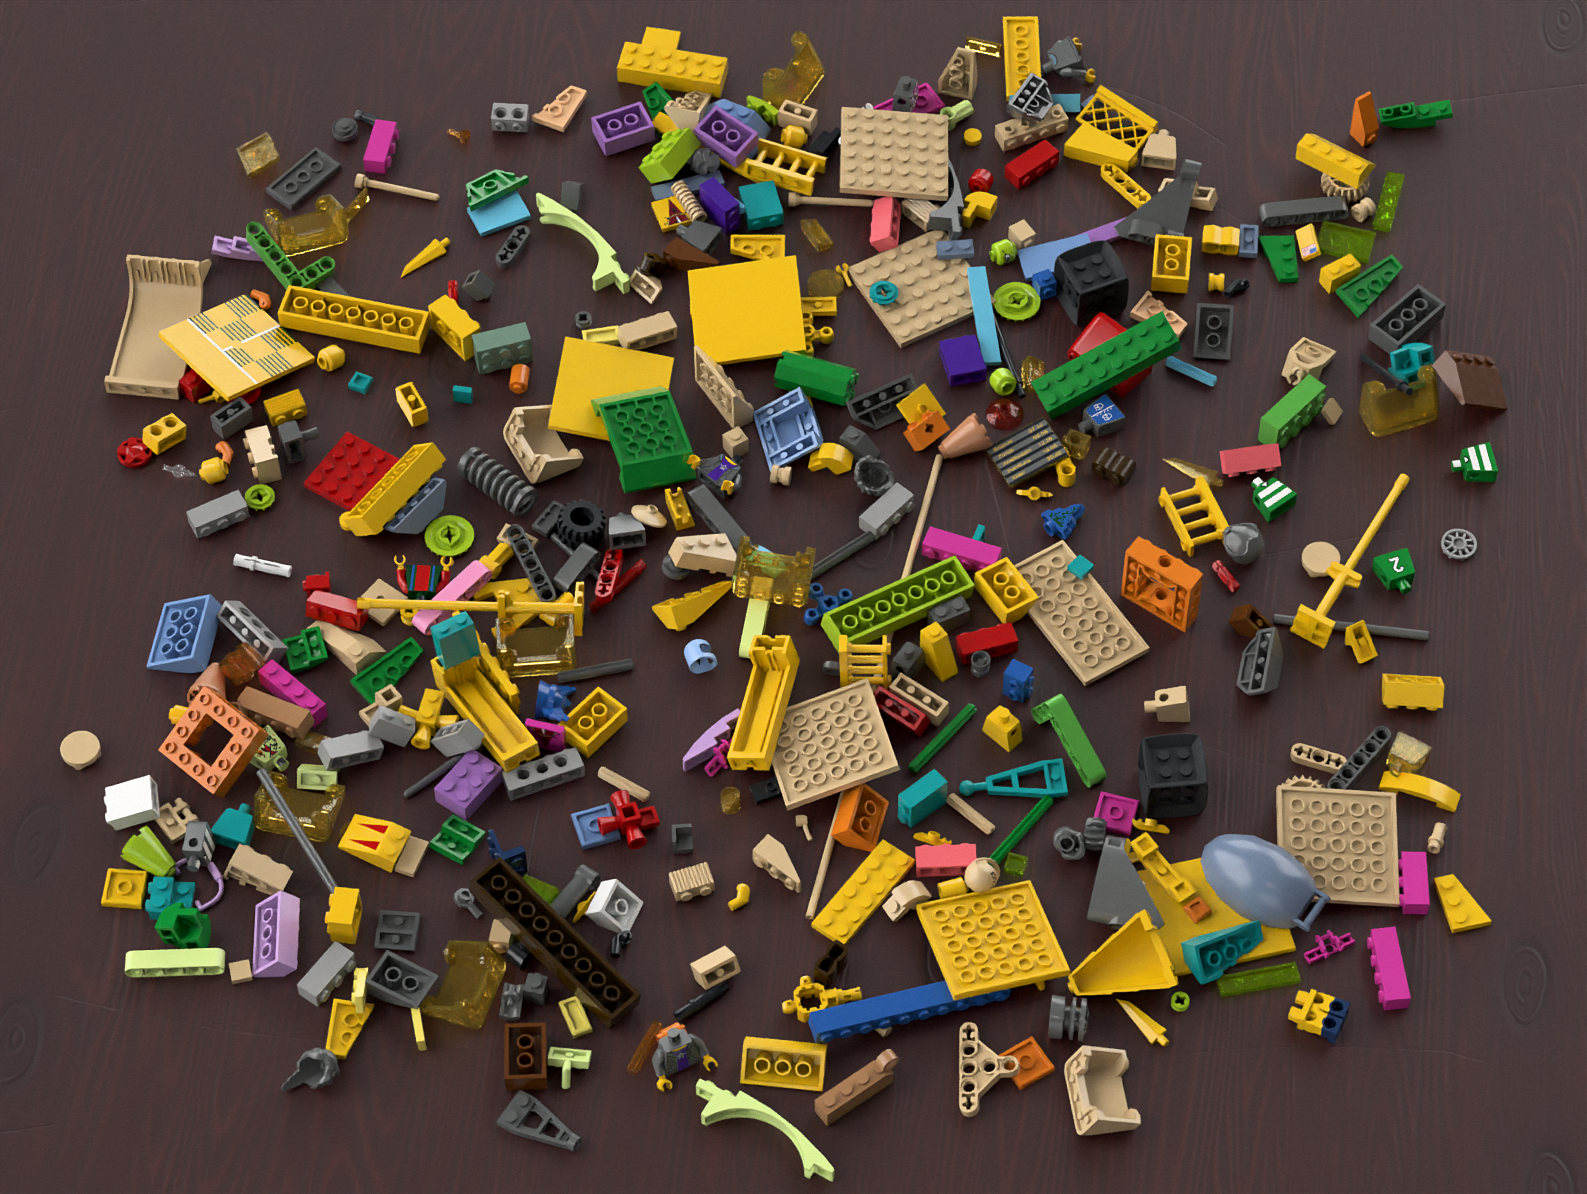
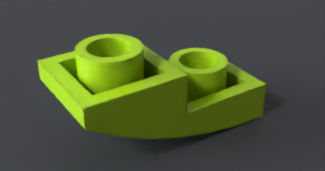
M750 95L747 97L746 108L756 111L760 117L763 116L773 126L778 125V110L759 98Z

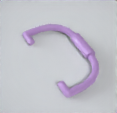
M186 858L176 862V875L181 873L178 867L188 862ZM210 862L207 868L216 882H218L219 892L215 898L204 905H201L199 900L195 901L199 911L214 905L224 893L223 876L213 862Z

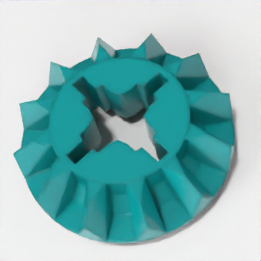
M889 281L876 282L869 290L873 303L877 302L880 306L882 304L888 306L889 303H895L899 293L897 286ZM882 290L885 294H887L886 297H883V295L881 294Z

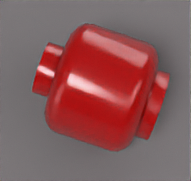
M977 169L972 173L968 181V187L973 193H988L994 183V178L989 171Z

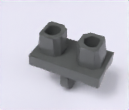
M504 983L499 1013L500 1018H505L506 1021L520 1020L525 984L512 985Z

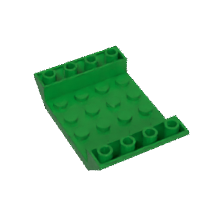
M659 386L591 400L596 417L601 416L620 466L619 480L625 494L696 479V472L691 468L692 464H687L690 455H693V450L668 389Z

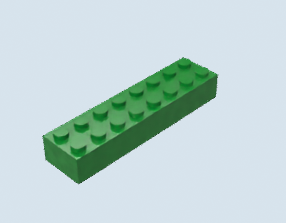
M1163 311L1032 381L1031 384L1050 419L1053 420L1180 351L1182 346Z

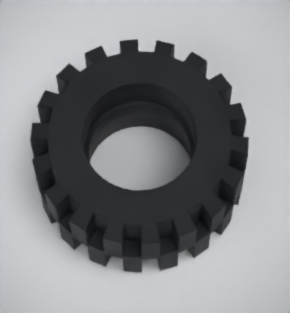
M580 499V501L572 500V503H566L565 507L562 506L558 514V538L561 539L563 544L567 543V547H574L575 550L582 543H586L592 548L595 545L598 546L600 540L604 537L606 516L603 513V509L598 508V504H592V501L589 500L586 502L584 499ZM576 524H585L587 526H578Z

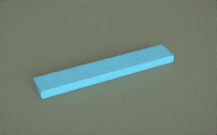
M985 266L967 267L968 283L981 354L986 366L1001 365Z

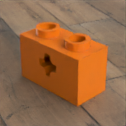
M938 410L925 412L921 415V420L918 422L914 421L907 426L908 430L903 434L914 451L923 450L950 429Z

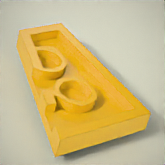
M731 235V254L757 261L763 258L785 257V235Z
M1454 874L1434 878L1433 883L1452 933L1491 925V919Z
M333 1000L326 1049L335 1054L337 1059H346L373 1011L374 1004L366 1003L365 1011L363 1013H356V1006L352 1005V1001Z

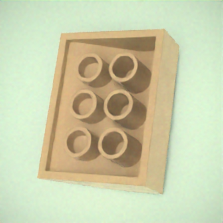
M694 346L695 381L733 429L752 422L754 408L751 403H747L743 393L735 388L733 380L725 375L722 366L717 365L714 359L699 346Z

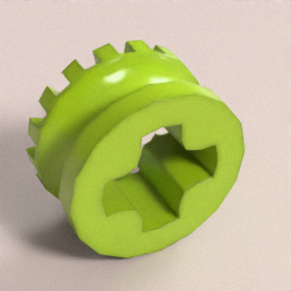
M1184 992L1174 993L1171 997L1172 1008L1178 1012L1185 1011L1189 1006V996ZM1177 998L1180 1000L1184 999V1005L1176 1004Z

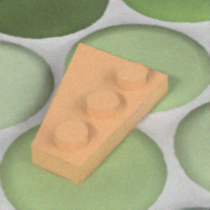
M571 85L559 94L554 102L550 105H545L540 113H535L532 116V121L564 132L587 97V91Z
M1147 291L1132 309L1130 317L1143 322L1163 311L1179 339L1187 329L1188 323L1173 311L1167 310L1163 306V302L1155 300L1152 297V293Z

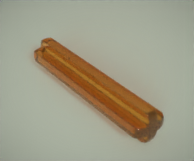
M653 1021L627 1066L629 1073L633 1075L638 1073L656 1041V1035L663 1028L662 1023Z

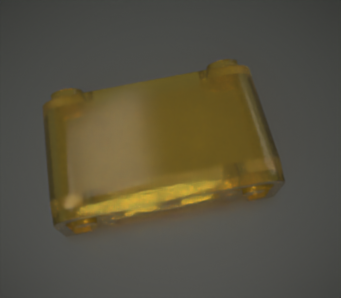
M796 30L791 38L792 44L795 46V55L784 70L771 68L762 77L763 100L771 104L778 111L785 99L804 105L824 77V66L809 37Z
M331 194L321 196L316 200V211L286 219L282 218L281 212L276 208L263 210L265 223L274 241L286 256L341 244L347 240L348 227L345 208Z
M1432 364L1420 367L1417 374L1419 380L1408 383V386L1413 389L1411 395L1400 392L1396 388L1386 390L1383 383L1379 381L1363 384L1359 412L1371 434L1378 437L1425 424L1438 418L1440 407L1437 373Z
M573 613L558 615L554 621L555 626L516 629V624L512 619H496L497 657L501 670H505L509 678L553 675L561 671L576 669Z
M269 771V776L309 840L327 841L332 834L345 796V786L331 784L326 788L325 795L288 788L286 776L278 772ZM262 783L254 797L255 826L263 831L295 837Z
M449 940L444 950V958L450 967L437 997L427 995L421 1003L420 1010L425 1015L467 1028L478 1029L483 1024L504 975L505 961L489 942Z

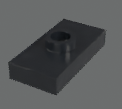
M776 776L749 786V790L757 805L782 796Z

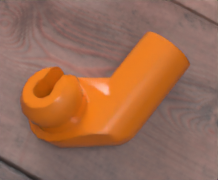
M255 289L251 291L250 297L259 300V306L263 310L270 308L271 300L268 294Z
M220 441L216 444L215 448L219 453L223 454L222 460H225L227 467H229L234 452L227 442Z

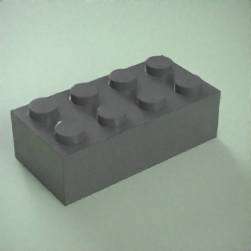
M1417 284L1370 325L1368 339L1388 354L1401 349V345L1415 343L1444 318L1446 304Z

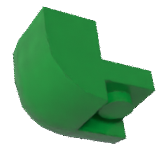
M183 902L174 903L161 912L155 925V930L166 945L171 943L180 949L208 948L211 938V923L208 914H201L198 908H186Z

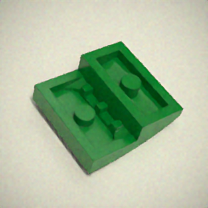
M319 626L300 630L301 635L282 639L283 643L288 647L286 656L291 674L313 668L328 659Z
M452 814L442 824L441 831L430 841L429 848L463 865L478 847L486 832Z

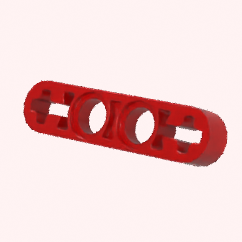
M609 548L605 553L595 589L596 600L601 604L611 602L614 597L624 560L621 549L610 550ZM612 580L609 583H603L604 581Z

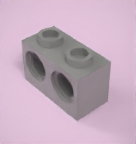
M493 103L491 115L492 131L527 132L530 116L529 104Z

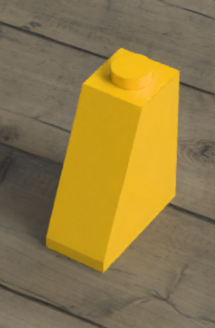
M937 621L920 631V648L924 650L926 664L943 683L958 674L948 634Z

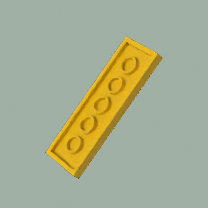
M1038 16L1003 17L1006 101H1009V95L1016 94L1031 72L1041 78Z
M460 611L452 613V617L460 614ZM476 630L481 654L475 656L479 670L515 715L520 714L519 689L515 684H511L507 672L501 670L497 658L490 655L487 644L480 641V636Z
M882 839L814 919L811 927L832 941L838 940L847 945L913 867L915 859Z

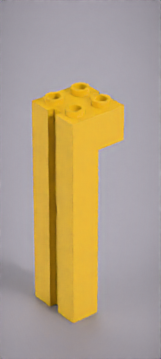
M768 635L753 636L748 653L753 663V669L727 756L732 770H747L748 767H753L754 770H770L800 663L791 636L776 635L775 639Z
M437 657L430 660L436 686L440 691L445 692V697L464 720L469 719L485 734L481 739L483 745L506 773L519 767L521 761L525 760L528 762L540 755L538 742L479 671L476 657H472L447 670Z

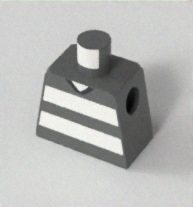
M188 821L183 853L188 861L187 869L189 871L197 872L199 866H208L210 864L217 841L208 822Z

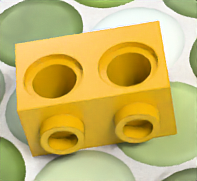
M171 413L143 429V443L158 455L186 439L187 425Z

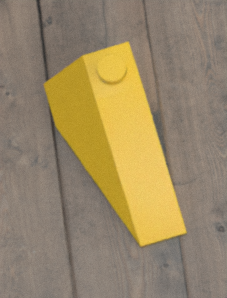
M721 581L701 588V593L700 591L684 594L685 598L675 600L671 598L652 606V610L668 629L684 630L688 624L697 620L734 585V582Z

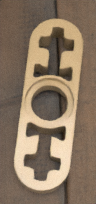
M1302 743L1293 745L1290 754L1291 759L1295 763L1336 774L1347 761L1342 755ZM1299 751L1302 752L1301 756L1297 755ZM1322 756L1324 761L1316 762L1313 757ZM1337 762L1340 763L1339 767L1335 766Z

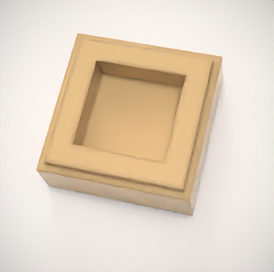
M1329 398L1320 412L1328 423L1333 425L1337 422L1343 410L1334 398Z
M249 959L229 963L232 984L253 980Z

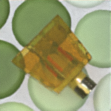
M1399 731L1386 763L1387 766L1391 767L1390 773L1395 777L1400 776L1402 772L1415 774L1428 762L1432 747Z

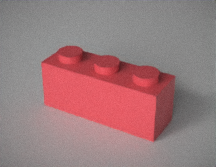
M886 196L876 199L872 209L870 244L880 253L898 247L901 204L895 197Z
M1278 443L1220 451L1222 474H1228V477L1240 476L1239 472L1244 471L1247 474L1258 473V469L1264 468L1265 472L1274 471L1276 467L1281 466Z
M962 843L960 845L915 846L916 877L965 875L968 865L977 859L976 845Z

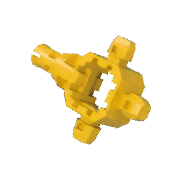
M803 976L800 978V986L794 991V1001H784L782 1009L783 1013L786 1014L796 1011L798 1020L806 1023L809 1020L810 1012L843 1005L848 1001L862 1000L860 987L844 991L836 988L824 990V986L819 983H812L809 976ZM814 994L815 997H819L821 1001L820 1009L814 1007L807 1011L806 1008L803 1009L800 1000H802V997L811 998Z

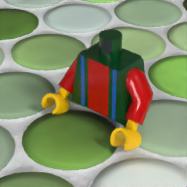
M395 555L394 562L398 565L396 569L397 582L403 593L408 594L409 600H432L449 584L451 573L449 567L454 563L453 558L450 557V562L447 565L445 564V556L441 558V564L444 566L443 569L442 566L406 565V568H404L405 556L403 555V562L398 563Z

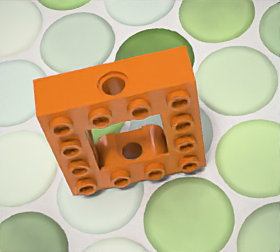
M1138 536L1125 552L1121 595L1181 631L1186 632L1198 617L1203 573L1197 568L1187 565L1183 560L1168 554L1166 550L1160 549L1150 541Z
M204 686L158 750L212 794L224 798L269 736V733L216 691ZM213 719H215L234 736L216 761L210 764L201 758L202 755L192 751L187 746L198 744L203 732L208 726H211Z

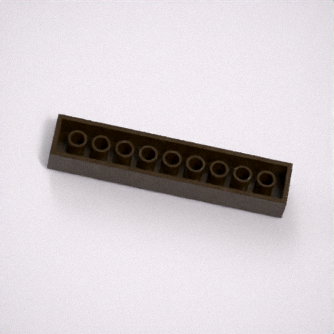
M501 857L497 858L470 881L469 892L609 1030L639 1004L641 994Z

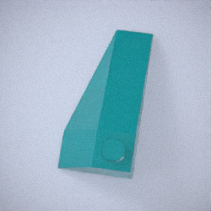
M1260 920L1200 935L1181 942L1184 962L1200 984L1203 985L1220 978L1229 966H1234L1237 963L1236 960L1243 954H1248L1264 940Z

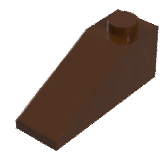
M675 237L663 250V259L669 263L670 267H674L677 270L688 271L720 266V261L678 237Z

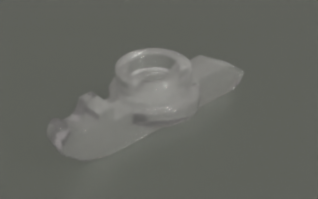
M177 464L174 467L163 465V469L172 472L176 478H181L184 475L196 476L193 472L187 471L181 464Z

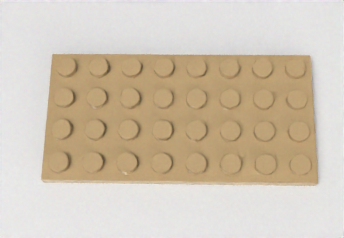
M1061 540L1014 566L1039 597L1038 601L1027 612L1083 685L1087 686L1148 653L1150 647L1090 573L1080 580L1067 570V566L1076 558V555L1064 540Z

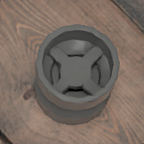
M977 651L971 657V673L976 677H985L990 671L991 659L987 652Z

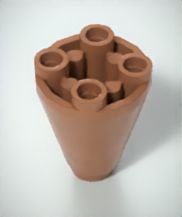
M975 413L968 416L938 446L944 459L963 456L993 446L989 437H985L988 434L983 424H978L980 421Z
M220 663L210 664L194 682L187 693L189 706L204 686L216 691L226 699L225 668Z

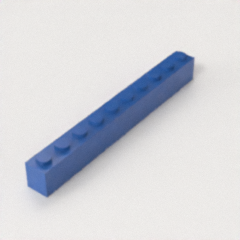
M941 981L813 1011L809 1014L808 1024L815 1043H827L836 1038H848L853 1034H865L874 1029H886L891 1025L907 1024L912 1020H924L938 1014L945 1015L950 1011H962L971 1006H983L988 1002L1004 1001L1009 998L1011 988L954 1001L946 981Z

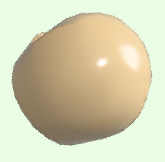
M982 857L975 859L965 870V883L974 892L989 891L996 885L999 879L1000 868L991 858Z

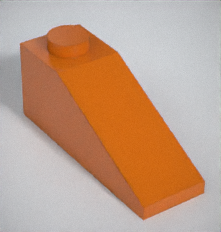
M1370 91L1355 99L1350 135L1362 147L1374 143L1378 138L1379 126Z

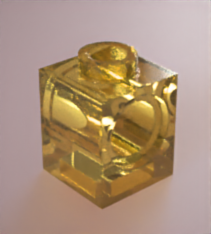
M1070 428L1068 434H1064L1061 445L1068 451L1069 456L1083 461L1090 448L1091 436Z

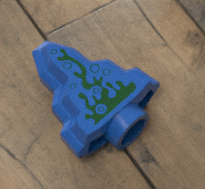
M1080 503L1070 505L1065 509L1046 510L1041 513L1045 522V531L1050 536L1056 534L1062 540H1066L1072 535V530L1076 527V521L1082 517L1085 507Z

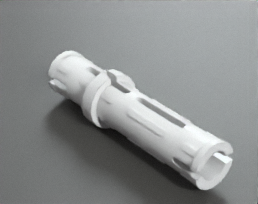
M236 554L234 557V566L249 568L250 571L258 570L287 578L290 577L292 572V566L261 560L257 556L248 557Z

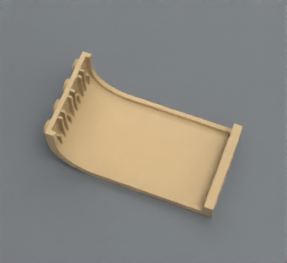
M127 255L126 263L130 282L129 301L109 376H105L107 393L179 400L181 391L178 381L186 375L188 364L158 337L159 331L201 313L203 278L200 261Z

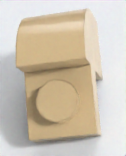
M390 684L375 693V703L359 711V716L369 727L370 719L380 705L398 712L400 705H403L402 696Z
M911 880L896 887L891 892L893 894L882 907L891 920L897 922L910 908L916 909V904L925 903L932 896L922 882Z

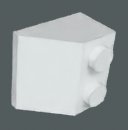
M619 880L602 881L586 915L603 928L617 933L625 930L630 931L644 902Z

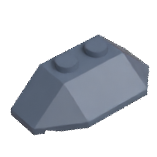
M432 478L429 483L418 489L419 492L406 501L407 505L398 510L390 522H386L384 529L395 533L418 534L422 532L443 510L447 482L441 478Z

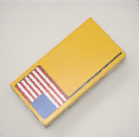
M1311 223L1296 230L1302 259L1306 262L1321 255L1313 224Z

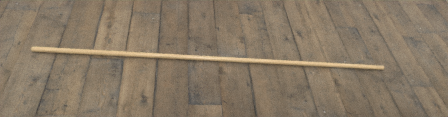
M939 454L935 457L901 579L911 574L943 456ZM894 631L887 634V643H891ZM877 663V666H883V663ZM874 674L873 677H881L882 674ZM871 685L873 693L879 685ZM845 790L841 791L805 916L808 919H813L835 843V838L831 836Z

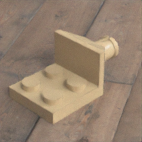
M1303 337L1289 350L1281 375L1286 377L1290 384L1294 381L1292 385H1297L1309 374L1319 381L1322 369L1335 358L1337 351Z

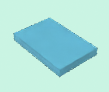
M517 190L472 212L469 207L467 208V212L481 237L531 219V215Z

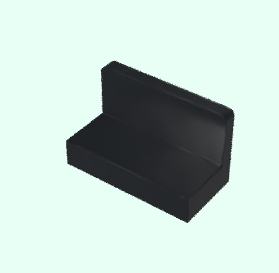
M835 127L831 133L823 131L806 152L827 159L839 145L841 129Z

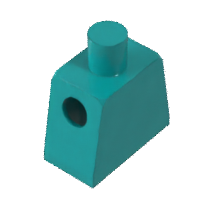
M242 803L238 811L231 808L225 810L211 829L217 844L237 849L239 844L250 846L255 822L254 817L250 815L252 808L249 805Z

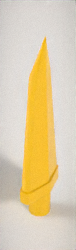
M445 238L441 242L434 239L432 243L405 266L401 277L447 253L445 247L450 244L449 239Z
M1116 999L1151 1044L1158 1041L1163 1047L1168 1045L1169 1040L1164 1036L1167 1030L1163 1026L1159 1025L1131 1002Z

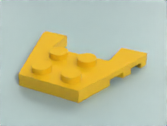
M528 578L486 583L472 596L476 602L494 596L497 601L498 592L504 590L510 592L514 602H540ZM513 613L510 623L492 628L491 633L498 646L502 645L507 637L513 636L521 626L527 625L539 614Z

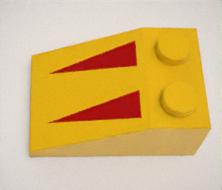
M355 814L337 848L392 873L410 838L411 831L393 822Z

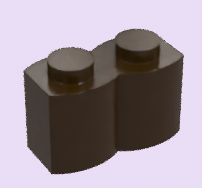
M1103 447L1092 462V471L1099 477L1109 478L1115 485L1125 486L1136 471V462L1110 448Z
M834 940L829 944L825 955L821 956L815 963L814 981L821 984L825 988L834 983L837 973L841 972L848 963L849 946L838 940Z

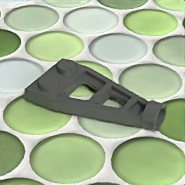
M522 1090L518 1091L497 1120L498 1126L514 1135L569 1149L573 1152L579 1148L582 1142V1137L569 1130L538 1099ZM531 1112H536L543 1119L540 1126L536 1129L523 1125V1122ZM549 1124L554 1125L560 1130L554 1138L543 1134Z

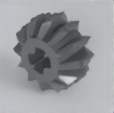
M1093 817L1086 820L1084 846L1086 849L1091 851L1103 850L1107 834V822L1105 819Z

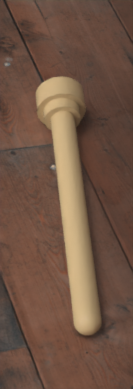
M358 173L355 179L356 188L363 189V187L367 188L368 186L433 201L439 200L438 194L370 180L364 174Z
M789 192L788 207H796L799 204L873 207L874 201L867 199L802 197L796 193Z

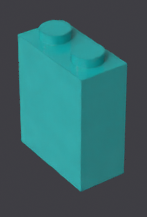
M774 180L739 187V201L746 206L744 217L748 231L783 224V210Z
M466 611L430 627L437 658L446 670L481 654L475 625Z
M935 769L898 795L897 816L903 824L906 823L910 828L946 803L948 782Z

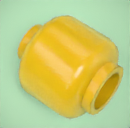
M788 125L782 129L781 142L785 146L801 149L803 144L807 143L808 134L805 133L802 126Z
M330 345L319 351L317 357L318 365L322 369L331 372L344 365L345 352L337 345Z
M218 457L202 462L201 469L199 470L201 479L206 480L209 484L225 480L226 474L229 473L225 460H221Z

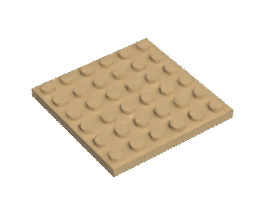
M842 107L840 193L947 201L948 115Z
M930 231L898 245L896 248L889 249L850 266L847 271L852 281L900 348L974 316L967 276V267H970L965 258L938 260L936 241H949L945 231ZM879 281L892 282L898 288V298L895 300V303H889L888 306L886 304L880 306L877 302L873 303L869 295L871 286ZM882 290L881 294L883 295V297H886L887 294H885ZM990 294L992 307H994L993 303H995L996 301Z
M868 678L787 707L772 759V765L787 810L900 770Z
M1277 786V845L1287 850L1305 866L1316 882L1317 889L1331 898L1326 903L1399 906L1396 793ZM1315 896L1312 902H1317L1319 897Z

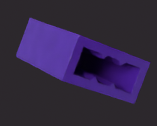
M714 177L700 184V205L707 216L718 227L722 228L725 234L735 231L740 227V203Z
M975 334L939 341V354L950 387L986 380L987 368Z

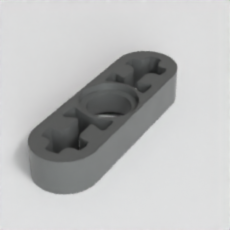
M517 226L496 254V264L499 268L507 269L511 267L530 240V230L527 226ZM510 245L518 246L514 250L508 248Z

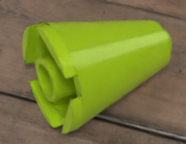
M147 826L142 827L139 830L142 833L138 836L134 834L126 843L121 857L158 877H173L177 872V864L151 829Z

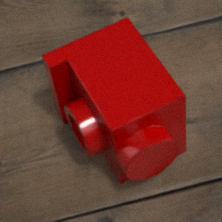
M325 572V575L315 574L306 576V580H303V592H307L308 598L315 589L331 593L329 572Z

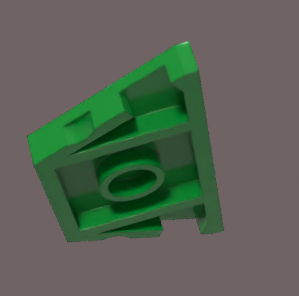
M495 169L467 183L466 189L470 211L472 212L488 203H492L494 200L528 184V176L524 175L522 178L515 177V173Z

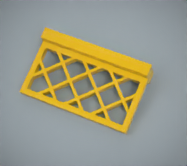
M1102 85L1099 86L1095 96L1076 117V122L1082 125L1086 122L1094 125L1095 128H1097V124L1107 123L1108 130L1103 132L1110 136L1112 133L1121 132L1122 139L1120 141L1124 143L1135 142V149L1138 151L1149 139L1150 134H1155L1158 131V122ZM1099 100L1104 103V108L1094 109L1093 105ZM1107 111H1116L1118 117L1108 119ZM1105 112L1106 119H1095V113ZM1087 114H1093L1094 121L1086 122L1082 118ZM1130 120L1133 126L1122 128L1121 121ZM1119 121L1120 128L1110 130L1109 123ZM1144 129L1147 133L1145 136L1137 137L1136 130ZM1134 131V138L1124 139L1123 132Z

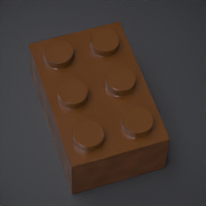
M546 1022L505 1024L504 1080L506 1091L547 1089Z

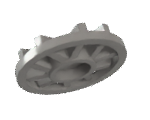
M1451 529L1443 535L1441 547L1443 553L1448 555V558L1464 561V559L1471 558L1475 553L1477 541L1474 535L1467 530ZM1458 533H1463V537L1458 536Z

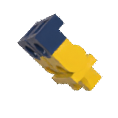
M1311 989L1310 993L1299 990L1295 1003L1302 1005L1303 1008L1299 1009L1292 1006L1288 1019L1298 1023V1029L1316 1033L1328 1038V1042L1335 1044L1348 1016L1350 1002L1317 992L1314 989Z

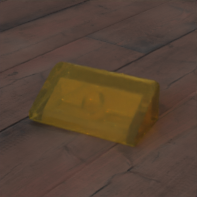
M970 36L966 37V49L996 57L1000 56L1002 51L1000 43Z
M366 187L338 216L340 220L349 223L369 201L368 189Z
M817 219L801 220V229L818 252L834 245Z
M1030 355L1021 363V379L1024 392H1035L1031 382L1044 375V361Z
M308 731L302 740L296 738L294 744L297 748L318 754L321 741L331 737Z

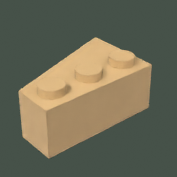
M267 425L245 430L246 438L243 439L245 449L250 450V453H247L250 464L254 463L252 468L254 479L258 478L260 484L282 480L278 457L275 454V448L272 444Z

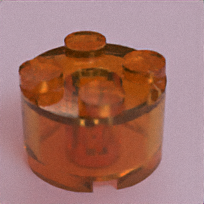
M247 641L239 644L236 647L237 650L233 653L230 651L218 665L221 672L236 687L243 681L248 682L255 675L253 672L265 664L263 658Z

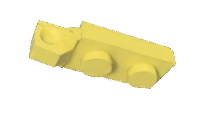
M356 968L354 972L352 1005L356 1006V1013H363L365 1011L367 997L365 981L369 975L368 968Z

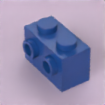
M1012 659L1004 672L1002 694L1008 696L1013 701L1024 703L1026 698H1030L1034 691V687H1032L1035 677H1033L1034 668Z

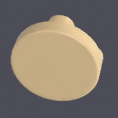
M1326 542L1311 543L1302 553V565L1309 576L1313 578L1329 576L1325 571L1327 567H1330L1331 562L1336 561L1340 563L1338 550Z
M88 731L73 732L66 736L61 743L60 751L63 760L76 770L84 769V767L91 765L101 756L98 738Z

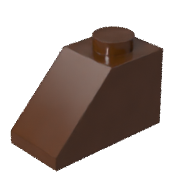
M1252 604L1234 607L1228 622L1239 634L1253 639L1256 637L1255 634L1258 630L1274 627Z

